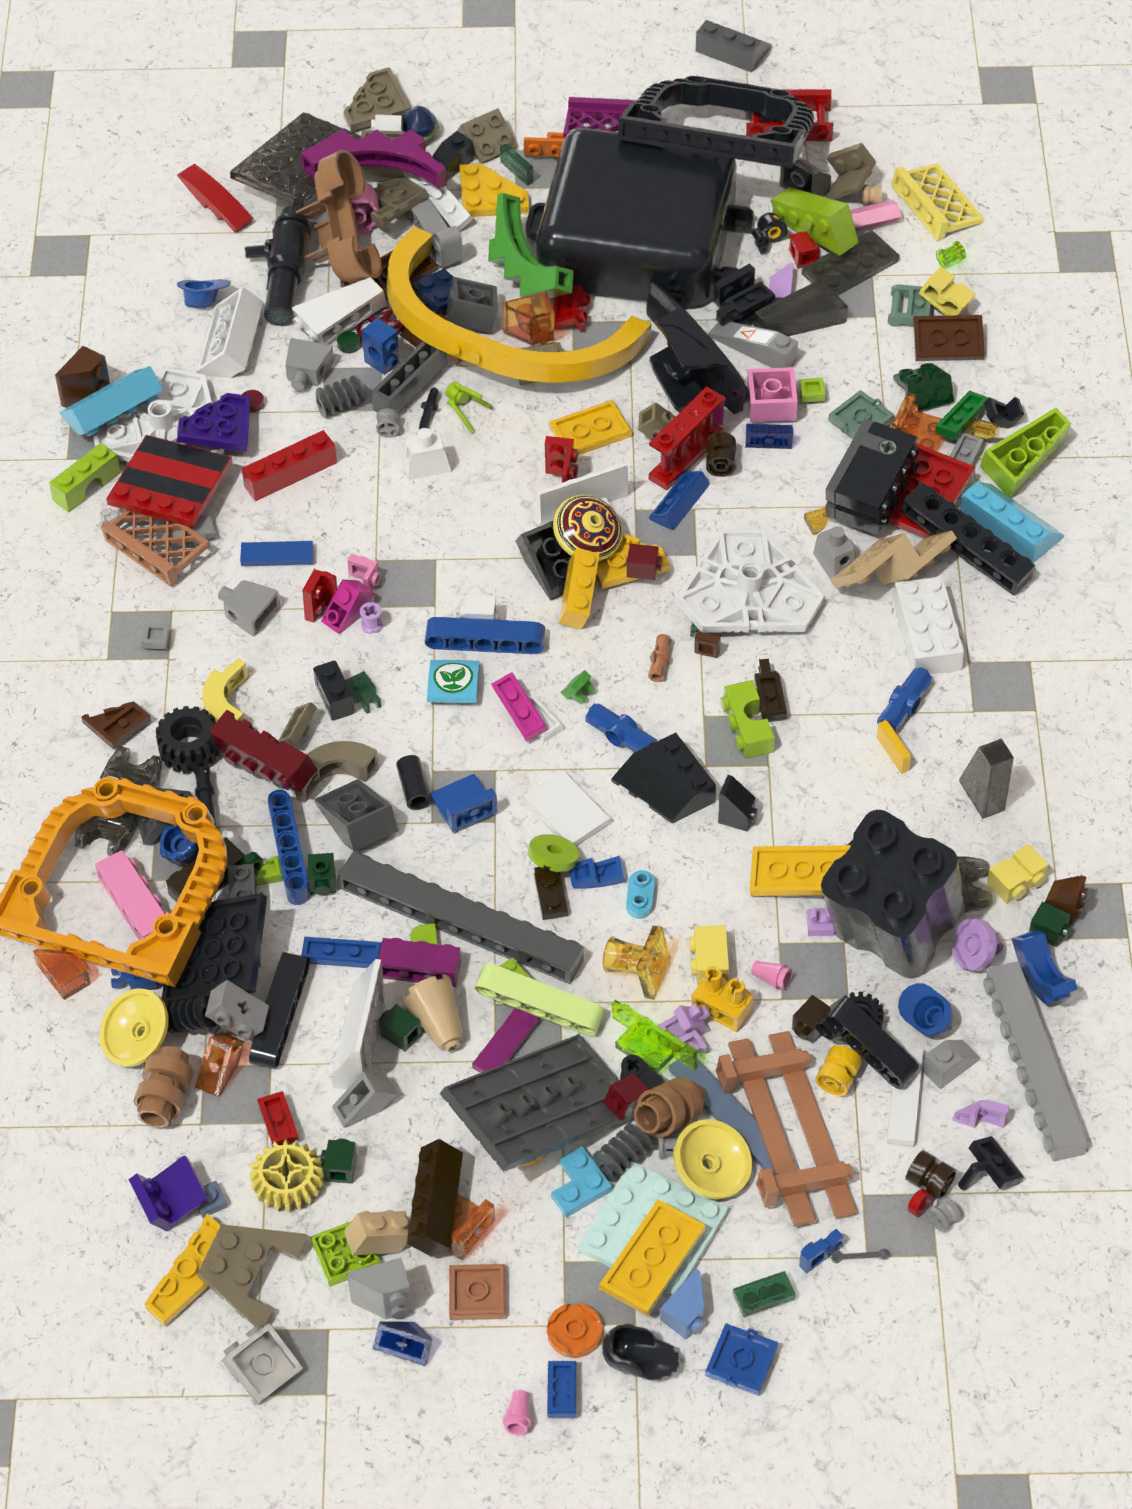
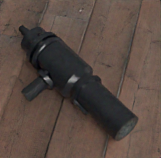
M294 200L292 205L286 206L281 210L280 216L274 223L272 230L273 238L266 239L265 245L245 246L246 259L266 257L269 270L267 273V296L264 318L267 322L277 326L287 325L292 320V308L295 305L297 286L300 284L307 261L305 256L308 255L311 239L309 218L296 214V211L302 208L299 200Z

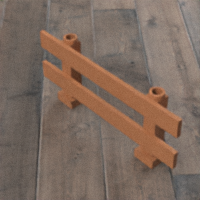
M789 1031L769 1034L768 1039L774 1053L755 1057L749 1038L728 1042V1047L734 1061L731 1060L730 1054L719 1056L716 1073L723 1093L734 1091L735 1084L742 1082L775 1175H773L771 1168L760 1170L756 1185L764 1208L775 1206L777 1197L783 1196L794 1227L815 1223V1217L805 1192L824 1188L835 1219L856 1215L857 1210L847 1186V1181L853 1179V1170L849 1163L845 1164L844 1161L838 1162L804 1072V1068L810 1066L808 1051L795 1048ZM776 1075L783 1076L816 1167L797 1170L764 1078Z

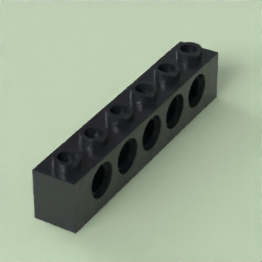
M921 482L904 499L900 513L930 535L952 530L957 539L950 544V549L1013 596L1032 577L1035 564L1028 557L1022 556L1015 551L1009 543L1000 540L990 529L984 528L972 516L963 513L953 502L937 494L932 487L926 486Z

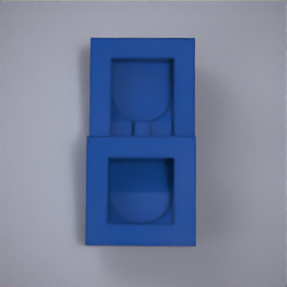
M620 855L596 863L593 858L576 862V866L569 870L572 887L577 889L598 888L627 882L623 860Z

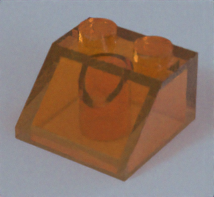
M547 292L502 302L503 333L532 346L553 341L554 310Z

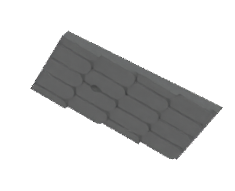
M580 1034L445 1086L440 1092L443 1099L449 1103L448 1105L461 1121H464L465 1126L480 1141V1144L492 1159L496 1161V1164L503 1172L535 1161L540 1156L563 1149L568 1144L602 1133L605 1129L627 1122L634 1117L633 1114L621 1121L603 1103L610 1086L619 1080Z

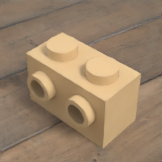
M363 1211L354 1217L344 1233L352 1255L400 1253L407 1245L408 1225L410 1222L406 1211Z

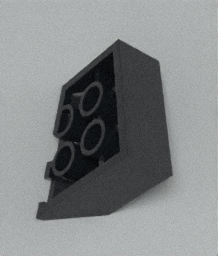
M676 732L634 752L611 778V782L629 790L630 795L642 799L649 804L650 809L672 824L715 803L716 784Z

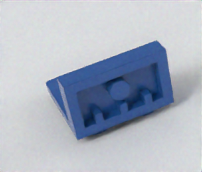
M475 774L430 793L432 801L452 833L498 813L496 793L492 788L485 791Z

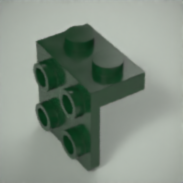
M933 363L922 364L920 368L913 370L910 368L902 369L898 374L893 375V380L905 388L907 408L910 412L954 402L951 375Z

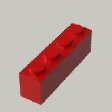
M324 430L241 468L244 487L256 502L336 464V447Z

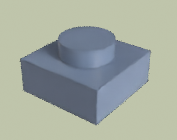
M217 1181L203 1186L209 1200L198 1208L202 1218L206 1214L212 1215L228 1208L227 1201Z

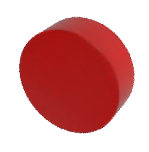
M925 1189L918 1190L908 1204V1211L916 1217H921L931 1205L933 1195Z

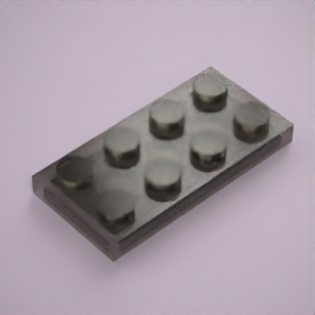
M870 230L857 237L859 243L839 256L834 252H830L803 267L802 275L826 298L831 300L898 263L900 255L873 230Z

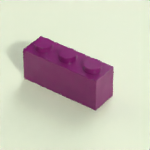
M383 938L378 959L381 960L383 979L419 983L433 976H436L437 980L444 979L442 975L446 974L450 977L453 988H456L461 965L460 947L450 944L437 945L429 944L425 941L414 942L400 938Z

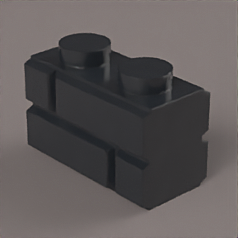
M333 660L315 666L313 668L315 685L331 720L335 721L353 715L355 713L353 696L337 662Z

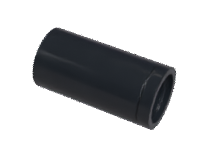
M407 755L400 758L396 762V768L407 807L411 810L424 809L430 805L432 799L421 760L416 755Z

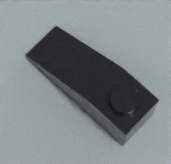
M458 131L445 139L432 155L438 163H442L447 170L446 181L460 171L459 165L469 164L474 160L473 140Z

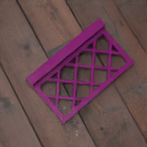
M569 97L563 138L565 139L572 132L570 130L574 128L618 131L619 118L630 103L637 100ZM589 122L592 125L585 127L583 124ZM611 123L613 126L607 128L604 125Z

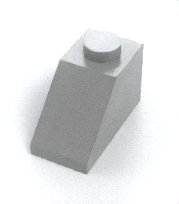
M944 1040L925 1054L922 1072L939 1089H942L977 1063L980 1057L963 1040Z
M363 1071L334 1103L332 1108L343 1127H349L381 1112L397 1095V1092L385 1073Z

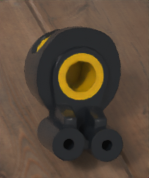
M768 212L760 216L757 222L758 228L753 229L752 236L755 239L754 243L757 249L763 254L768 251V242H777L787 235L788 229L785 222L777 214Z

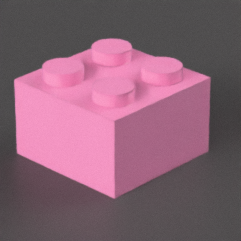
M794 367L748 369L747 388L750 393V400L748 401L750 422L796 421L798 400Z

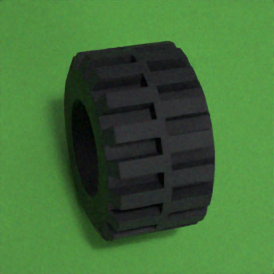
M183 706V709H178L177 707L173 709L172 713L167 712L164 715L165 719L159 720V727H156V740L162 762H165V766L168 768L172 767L175 772L182 770L183 774H188L189 771H194L197 767L205 766L206 769L209 767V763H215L216 757L220 755V748L209 733L216 722L215 717L212 714L209 715L207 710L203 709L200 711L197 706L193 708ZM187 737L197 738L192 742H179Z

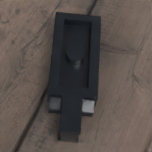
M760 281L727 298L722 308L716 310V321L723 325L732 319L734 321L775 301V294Z

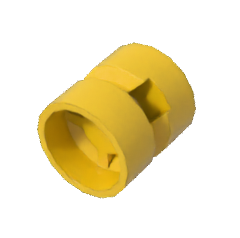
M833 1045L829 1049L824 1064L816 1076L815 1081L817 1085L829 1094L845 1096L853 1083V1077L856 1076L862 1064V1059L851 1048Z

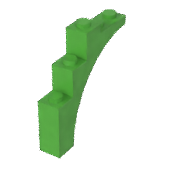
M506 193L497 194L495 238L489 240L488 262L504 265V279L520 283V297L540 301L572 293L573 270L558 266L546 267L538 261L530 250L522 228L520 197Z

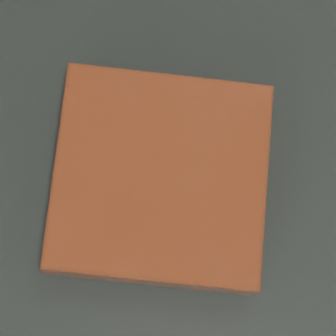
M505 1264L449 1265V1319H506Z

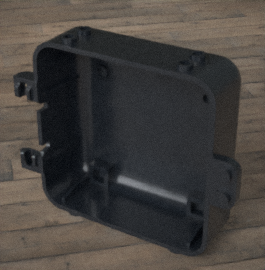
M579 128L570 132L564 139L546 203H536L531 206L525 225V232L529 239L536 240V258L541 264L546 267L558 266L573 270L572 286L580 284L583 290L589 294L647 301L650 284L657 282L681 306L697 307L707 303L712 298L715 282L738 270L737 268L727 266L719 269L727 239V230L735 232L736 227H742L744 233H751L754 211L749 207L735 205L737 171L735 159L618 140V132Z

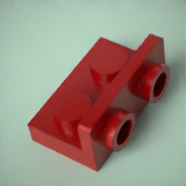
M580 284L572 286V293L555 297L551 325L555 330L574 324L580 332L586 330L591 299Z
M317 569L312 571L302 590L305 620L314 623L318 614L321 615L325 606H329L337 590V577L335 575Z

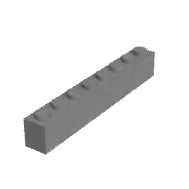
M1019 961L988 967L987 977L983 980L984 989L987 994H991L993 1013L1000 1018L1002 1037L1007 1038L1009 1042V1056L1012 1061H1016L1018 1067L1017 1077L1019 1082L1025 1085L1026 1101L1028 1106H1032L1034 1109V1122L1036 1128L1041 1129L1043 1133L1042 1142L1046 1153L1050 1152L1053 1162L1084 1155L1087 1145L1086 1136Z

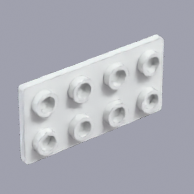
M626 462L540 490L538 492L540 523L543 525L553 521L559 506L568 498L576 495L595 496L609 505V502L626 497L628 495V466Z

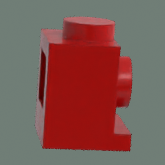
M808 232L790 234L789 252L797 269L819 264V245L816 246L814 239L810 238Z

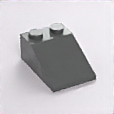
M359 779L314 799L315 804L341 841L353 852L364 850L368 845L379 840H385L391 834L398 832L392 806Z

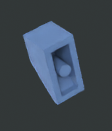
M695 1269L660 1307V1320L685 1340L692 1333L697 1334L705 1324V1307L701 1272Z

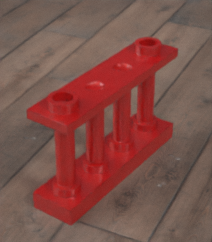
M781 89L789 91L791 96L798 98L800 102L805 103L812 111H817V122H814L813 128L805 141H832L834 125L833 122H826L825 111H831V89ZM752 112V123H746V136L753 137L754 134L770 132L771 127L783 126L785 122L774 119V122H761V113Z
M706 387L649 442V446L661 452V462L649 473L650 481L668 490L685 471H688L706 453L707 438L713 433L724 432V428L713 423V412L725 401L724 396Z

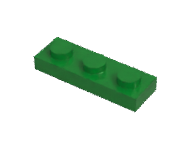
M968 391L936 424L935 433L956 440L985 410L984 402L989 397Z

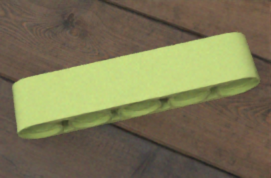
M491 963L483 965L475 985V990L483 996L588 1036H595L605 1013V1009L596 1003Z

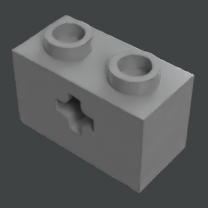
M226 980L211 990L205 1016L233 1032L239 1038L248 1041L263 1031L269 1005Z

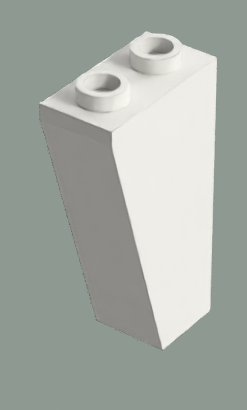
M371 277L294 306L292 308L294 314L293 322L299 330L303 329L306 336L311 342L328 345L337 339L339 334L349 331L386 306L387 302L384 291Z

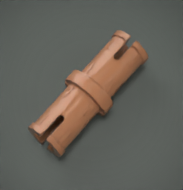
M660 634L656 638L655 649L650 656L651 667L648 673V678L651 681L661 682L664 679L665 668L670 661L669 649L672 638L669 635Z

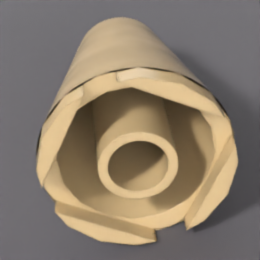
M445 974L442 975L444 979L437 980L436 976H433L413 985L408 989L410 994L407 997L403 994L401 1000L409 1012L420 1020L421 1027L440 1050L446 1049L447 1052H450L461 1046L460 1042L464 1037L452 981Z

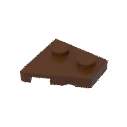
M134 701L122 704L119 707L103 709V714L89 717V714H85L81 717L82 723L113 750L151 721L150 714Z

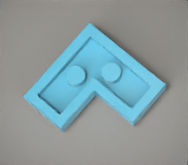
M583 1146L559 1159V1164L572 1181L551 1192V1198L566 1218L612 1192V1185Z

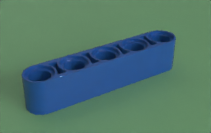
M432 617L427 620L424 643L427 647L436 650L539 654L544 649L546 629L543 624L533 621Z
M274 790L268 796V807L286 897L291 904L301 905L309 899V887L291 798L285 790Z

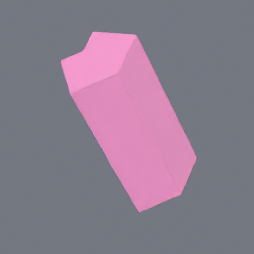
M894 200L850 210L856 231L897 222L902 217L898 203Z

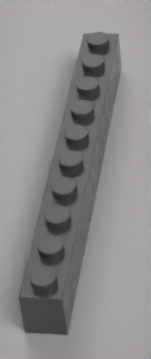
M352 852L338 874L339 887L343 891L423 924L435 923L437 930L507 959L513 957L517 963L565 983L571 984L584 961V946H581L574 940L564 939L550 930H543L533 926L528 921L513 918L504 911L491 909L482 902L469 900L458 892L445 890L436 883H428L418 879L414 874H406L396 870L393 866L379 863L367 855Z

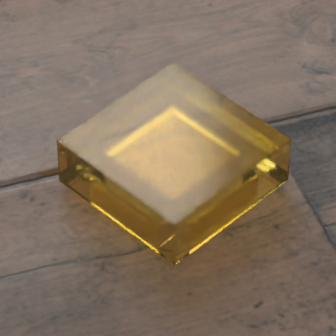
M975 419L970 429V435L992 440L996 433L997 424Z

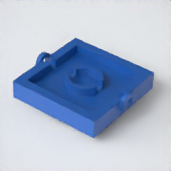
M725 1323L706 1368L705 1376L759 1396L777 1352L779 1342L758 1335V1332L754 1329L749 1328L746 1331Z

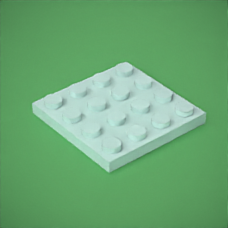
M631 1160V1167L629 1169L626 1168L578 1245V1252L611 1268L650 1209L659 1199L706 1225L704 1233L663 1294L670 1297L695 1269L727 1215L728 1207L712 1199L702 1197L689 1188Z

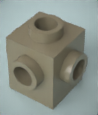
M655 402L639 412L638 430L646 437L653 439L675 418V415Z

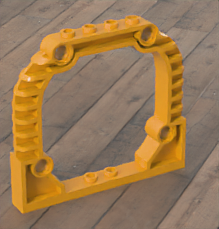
M111 777L102 778L97 781L94 787L82 789L81 794L68 796L63 799V803L58 807H54L47 819L43 820L42 827L36 833L35 840L30 845L26 858L21 862L19 871L13 869L0 895V936L175 987L200 937L201 932L198 929L200 923L205 918V913L218 891L220 882L223 881L228 863L225 841L214 825V819L209 810L197 798L190 796L184 798L169 790L162 792L147 784L140 786L125 778L121 780ZM125 812H130L177 825L188 840L198 844L199 851L195 866L172 912L159 916L153 923V932L141 940L131 943L126 953L107 948L94 940L90 942L83 941L74 934L66 936L48 930L42 909L48 905L51 899L50 892L46 888L47 881L70 837L80 825L94 816L115 818Z

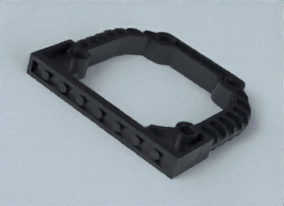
M687 76L686 78H677L673 81H661L646 88L636 102L632 101L619 118L618 140L793 168L802 153L803 143L813 128L814 114L805 103L791 96V93L786 90L701 76ZM678 104L691 106L713 105L761 113L765 117L782 120L785 124L783 126H773L770 128V132L754 134L753 137L667 123V119L663 118L661 113L666 108Z

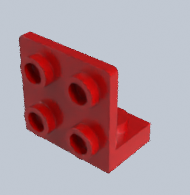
M546 436L544 443L545 474L562 475V483L577 478L578 464L575 463H577L578 449H574V439Z

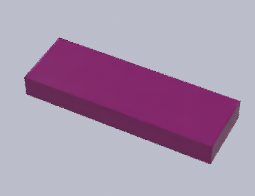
M515 1008L474 1060L472 1068L481 1073L509 1062L539 1024V1018Z

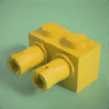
M710 966L705 970V977L692 994L691 1006L697 1004L700 1009L703 1005H706L710 1012L708 1018L738 1032L753 1010L754 995L745 989V983L742 980L739 983L738 978H733L728 982L722 977V971L719 968L716 971L715 966Z

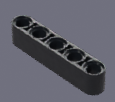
M286 952L282 953L266 1000L269 1008L264 1029L261 1033L254 1036L249 1054L250 1064L275 1069L278 1067L308 975L309 957Z

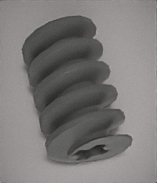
M355 375L350 376L349 380L347 378L342 379L341 383L336 381L333 383V386L328 384L324 389H316V403L322 417H326V409L331 414H334V406L339 411H342V403L351 408V400L356 405L360 404L359 397H362L365 402L367 401L365 387Z
M628 1123L624 1130H620L616 1137H612L608 1144H604L601 1147V1151H596L593 1154V1161L607 1180L614 1182L615 1178L612 1173L621 1176L623 1171L620 1166L629 1169L631 1165L628 1159L637 1162L638 1156L636 1152L643 1156L646 1154L644 1146L651 1149L654 1147V1144L647 1133L643 1132L638 1126Z

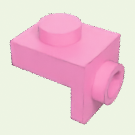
M351 554L347 560L349 576L363 580L364 585L372 590L373 586L376 587L380 581L381 574L378 572V562L364 556Z

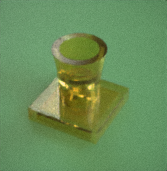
M652 926L645 946L626 942L611 936L606 943L603 953V969L606 973L638 974L644 998L655 1000L671 959L663 927Z

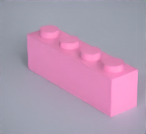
M121 850L95 863L98 879L138 940L151 934L154 921L159 916L169 913L162 911V904L156 893L151 894L148 890L150 886L145 876H139L136 872L138 868L133 858H127Z

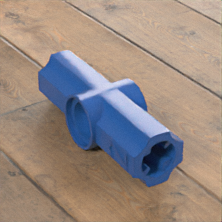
M922 667L914 668L902 686H896L890 696L889 704L878 717L877 724L886 720L896 733L907 716H912L915 713L922 695L933 680L928 670Z
M594 703L585 716L587 723L605 733L609 742L617 747L624 745L633 752H636L657 742L656 738L639 729L636 722L626 714L619 716L599 703Z

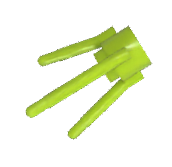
M456 381L450 383L446 388L445 395L449 398L447 404L455 410L469 431L474 433V428L457 404H465L470 398L489 409H492L493 406L482 399V394L464 387Z

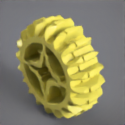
M286 1139L281 1146L274 1141L273 1149L264 1147V1155L257 1154L256 1162L251 1165L252 1172L250 1174L252 1190L256 1193L259 1201L264 1200L267 1208L274 1204L277 1211L282 1206H285L288 1212L293 1205H296L300 1210L301 1202L310 1205V1196L317 1197L319 1194L318 1189L323 1186L322 1179L324 1177L322 1162L320 1158H317L315 1150L310 1151L307 1144L300 1147L297 1140L292 1145H289ZM287 1169H288V1170H289V1175L287 1176L288 1181L286 1182V1181H285V1175H287Z

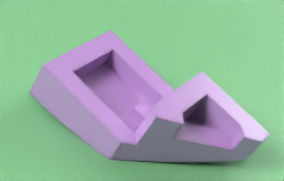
M792 263L770 277L769 289L775 294V301H791L794 265Z
M676 1016L657 1026L658 1032L671 1049L692 1052L707 1051L708 1047L696 1029L690 1033H684Z
M980 1100L956 1111L952 1121L975 1128L976 1122L979 1119L1004 1128L1009 1105Z

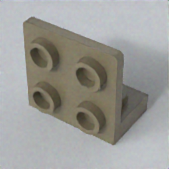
M499 108L467 121L457 129L458 132L473 140V151L479 163L491 160L518 146Z
M863 143L832 152L828 155L827 160L837 172L838 177L826 198L841 199L852 193L857 194L863 189V184L872 174V169L877 163Z

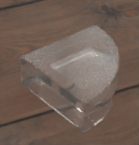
M110 508L102 510L100 512L102 524L107 520L112 523L122 512L118 509L111 510Z

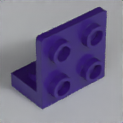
M182 1156L152 1179L138 1173L128 1179L150 1224L165 1231L209 1200L189 1158L186 1156Z

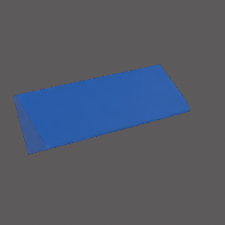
M685 471L650 514L649 519L668 529L674 530L709 487V482L703 471Z

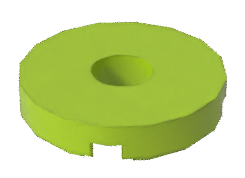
M541 834L530 841L528 856L539 867L544 868L545 865L550 867V871L565 872L576 866L579 850L570 840L561 836Z

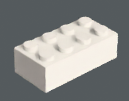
M943 576L895 582L893 603L911 670L922 667L928 670L929 674L962 670L964 650Z

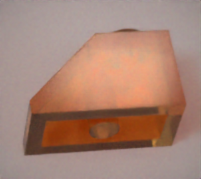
M36 949L33 951L36 965L63 1000L68 999L91 984L89 978L91 970L84 959L79 960L73 952Z
M224 1032L210 1037L195 1088L218 1097L221 1096L239 1065L245 1041Z

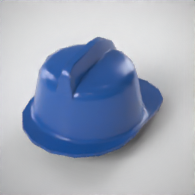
M225 279L183 280L177 283V287L183 289L185 305L195 308H206L212 305L216 300L218 290L231 285V281Z
M915 983L908 986L902 992L898 1002L900 1015L917 1031L930 1036L952 1029L953 1014L951 1005L945 997L932 987L924 983Z

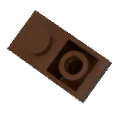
M1083 875L1055 880L1045 900V903L1071 914L1069 925H1073L1076 916L1081 917L1085 907L1084 901L1088 888L1085 887L1086 876Z

